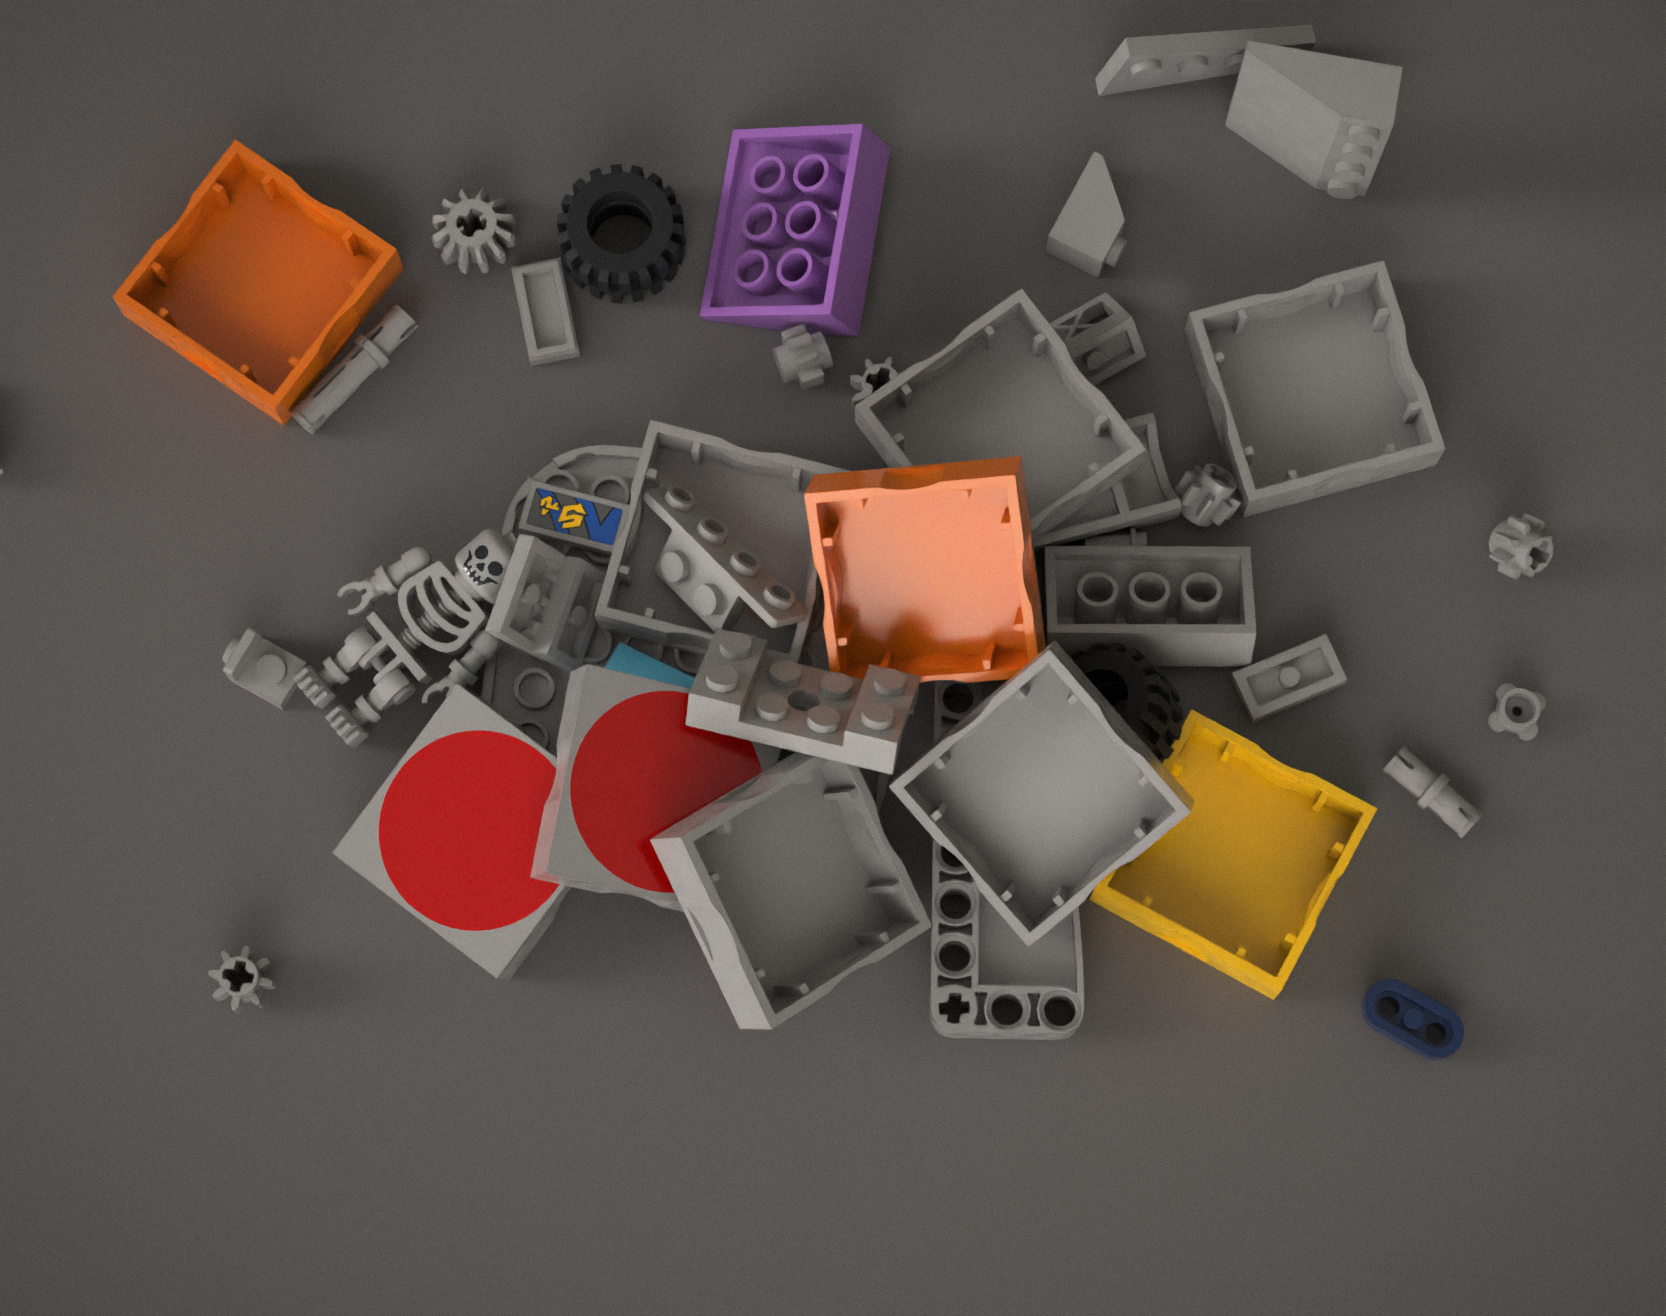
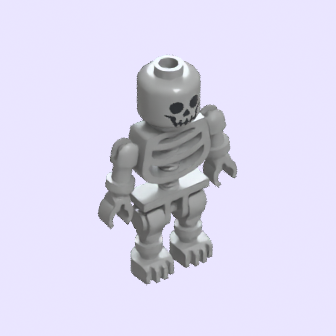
M493 528L483 530L455 556V563L458 568L456 572L449 565L441 561L433 563L432 554L422 547H415L402 554V559L388 568L385 565L374 570L375 576L361 582L354 581L348 583L339 590L337 596L345 599L354 591L363 593L360 605L357 608L348 609L347 614L351 616H361L373 608L375 601L384 593L391 596L399 591L398 604L400 612L408 625V628L404 629L405 632L402 631L398 635L382 614L373 611L366 619L382 637L380 641L371 630L368 632L365 626H361L347 636L344 640L345 646L337 653L336 658L330 655L322 662L324 668L321 671L313 665H308L292 678L315 706L324 709L339 696L334 686L338 682L344 685L351 678L349 672L356 670L360 666L363 670L374 666L378 671L373 678L376 686L369 692V696L362 694L355 700L357 706L353 710L346 704H340L325 717L347 745L356 748L371 735L370 730L366 726L370 721L374 724L383 717L381 711L388 709L393 704L399 705L416 691V684L404 671L406 667L419 682L428 684L434 678L413 653L412 649H417L421 642L448 655L455 656L465 653L460 661L455 658L448 666L452 670L448 676H445L439 683H434L425 691L422 697L423 704H432V699L440 692L446 693L447 697L457 683L465 687L467 684L473 686L479 678L476 675L477 671L487 659L492 660L502 645L501 639L485 631L490 614L483 607L482 603L486 600L494 604L518 539V536L512 530L504 536ZM432 583L441 599L436 602L431 590ZM416 595H418L425 609L424 614H420V618L417 617L415 612L414 600ZM465 603L470 607V612L464 608ZM453 614H457L459 617L469 621V625L465 628H459L449 618H452ZM436 628H443L445 631L458 636V638L450 643H441L431 635L437 631ZM393 650L397 656L386 664L382 658Z

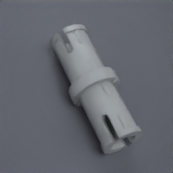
M1404 745L1397 755L1385 766L1383 771L1392 776L1418 799L1416 805L1423 811L1426 807L1429 808L1462 839L1484 813L1478 811L1447 783L1451 779L1444 773L1438 776Z

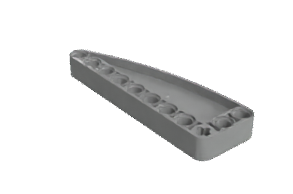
M934 680L933 744L1007 680L969 683L954 680ZM952 692H961L968 696L972 705L965 712L954 713L945 707L943 699ZM932 837L930 918L932 927L930 928L929 1016L934 1029L945 1037L974 1039L1060 1040L1074 1034L1084 1014V971L1079 906L1028 947L979 891L977 884L964 865L952 867L943 861L941 851L944 847L938 844ZM951 895L961 896L969 904L970 911L960 919L948 918L940 908L942 900ZM953 946L961 948L968 955L969 964L961 971L947 970L943 967L939 958L943 950ZM950 999L959 1000V1008H967L968 1013L961 1014L959 1023L947 1022L948 1014L940 1015L939 1009L947 1007L948 1000ZM999 1000H1011L1017 1004L1021 1013L1019 1021L1012 1025H1003L995 1020L991 1008ZM1059 1000L1068 1004L1073 1012L1072 1022L1065 1026H1056L1050 1023L1044 1012L1045 1006L1048 1003Z

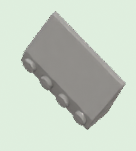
M1248 40L1225 126L1315 189L1326 190L1330 196L1339 199H1353L1356 196L1365 197L1394 126L1403 67Z

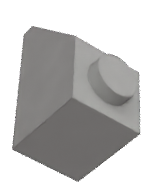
M1095 151L1093 152L1048 235L1046 253L1098 279L1107 264L1115 268L1128 243V240L1122 238L1125 218L1103 155Z

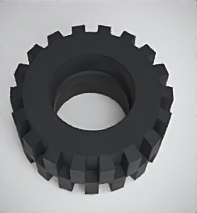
M621 164L610 165L611 173L602 174L600 168L590 171L591 181L585 183L580 178L573 184L574 196L565 194L561 202L563 213H558L557 217L558 239L568 273L573 272L575 283L581 289L588 285L591 296L600 300L604 293H608L611 297V303L622 304L623 296L632 295L634 303L644 300L643 292L650 289L653 295H656L663 290V279L672 282L677 275L676 264L682 265L685 256L684 245L686 244L683 213L681 205L676 202V194L671 187L663 188L661 177L652 172L648 178H645L643 168L632 165L630 173L623 172ZM618 215L637 217L652 229L650 236L642 246L634 251L622 254L603 250L594 243L592 238L597 228L604 221Z
M1101 643L1091 646L1090 653L1086 655L1081 650L1073 654V662L1111 705L1127 700L1125 709L1120 716L1159 760L1162 757L1168 759L1174 751L1170 746L1171 741L1180 739L1182 729L1176 723L1183 720V709L1178 704L1181 699L1177 691L1170 685L1171 683L1140 651L1132 647L1127 650L1119 643H1111L1108 650Z

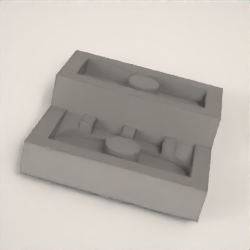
M519 534L485 631L524 652L572 672L581 667L596 625L595 610L606 573L582 558L565 556L535 536Z

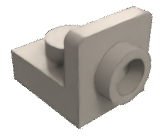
M251 627L247 628L242 637L236 635L229 643L223 655V662L226 663L223 671L230 681L284 710L298 686L292 678L308 666L306 661L264 639L259 631Z

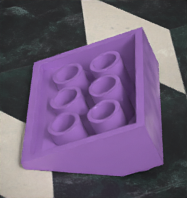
M864 124L733 130L700 317L708 321L785 331L804 324L809 334L821 331L823 336L859 335L891 147Z

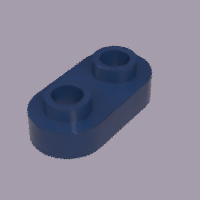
M1394 979L1379 981L1363 997L1361 1009L1366 1023L1373 1030L1421 1057L1429 1060L1447 1058L1460 1047L1463 1041V1024L1453 1010L1401 981ZM1383 999L1393 1001L1397 1009L1395 1016L1386 1017L1382 1015L1379 1011V1002ZM1436 1025L1442 1030L1443 1039L1440 1043H1432L1427 1039L1425 1034L1427 1026Z

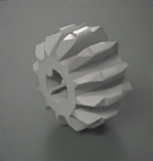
M483 187L477 193L475 199H470L468 191L461 188L459 191V203L456 204L452 200L444 198L441 204L446 214L433 215L432 224L438 231L431 237L435 248L443 249L441 257L445 264L449 265L458 260L460 272L466 274L471 269L473 263H478L480 271L487 274L489 271L487 260L492 258L496 262L504 264L507 258L502 248H511L516 244L515 235L510 232L516 227L515 217L513 214L505 213L507 206L503 198L499 197L489 202V193ZM475 225L482 226V230H476L473 237L466 236L465 232H473Z

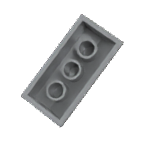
M1044 546L1043 627L1046 647L1055 640L1072 659V655L1080 650L1085 655L1090 653L1091 646L1102 643L1108 650L1111 643H1119L1127 650L1132 647L1140 651L1154 666L1248 667L1251 665L1257 634L1251 548L1217 546Z

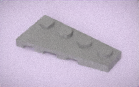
M1299 25L1126 37L1095 78L1098 95L1105 96L1237 74L1240 71L1248 40L1310 51L1316 44L1313 26Z

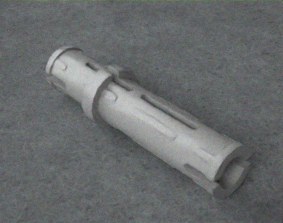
M394 305L383 319L365 336L360 334L354 340L356 346L289 413L305 430L314 435L332 413L378 368L383 370L390 363L388 357L405 339L419 328L418 325L403 309Z

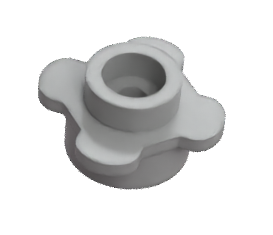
M1511 683L1502 684L1495 693L1498 699L1495 712L1491 713L1488 717L1490 728L1495 732L1506 730L1516 733L1523 741L1532 740L1539 732L1536 722L1540 717L1541 711L1546 707L1544 696L1539 692L1516 688ZM1513 708L1521 709V716H1515L1512 713Z

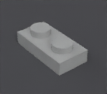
M1327 634L1233 672L1230 676L1251 724L1345 685L1347 682V677Z

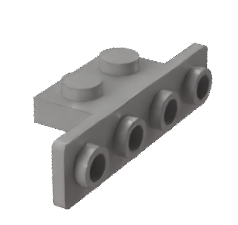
M680 484L646 489L642 497L643 501L672 529L652 570L714 632L716 628L732 631L746 603L772 628L791 625L805 620L809 611L795 598L794 592L789 587L781 584L762 565L761 560L754 553L746 550L729 533L727 526L714 518L696 500V496L692 491Z

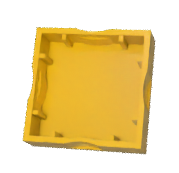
M1191 709L1181 728L1180 739L1174 740L1171 746L1174 749L1173 753L1168 759L1165 758L1162 763L1193 798L1194 803L1191 813L1136 859L1108 874L1096 885L1089 900L1274 1000L1282 991L1316 926V920L1336 882L1348 866L1378 808L1312 773L1300 771L1279 762L1261 749L1258 744Z

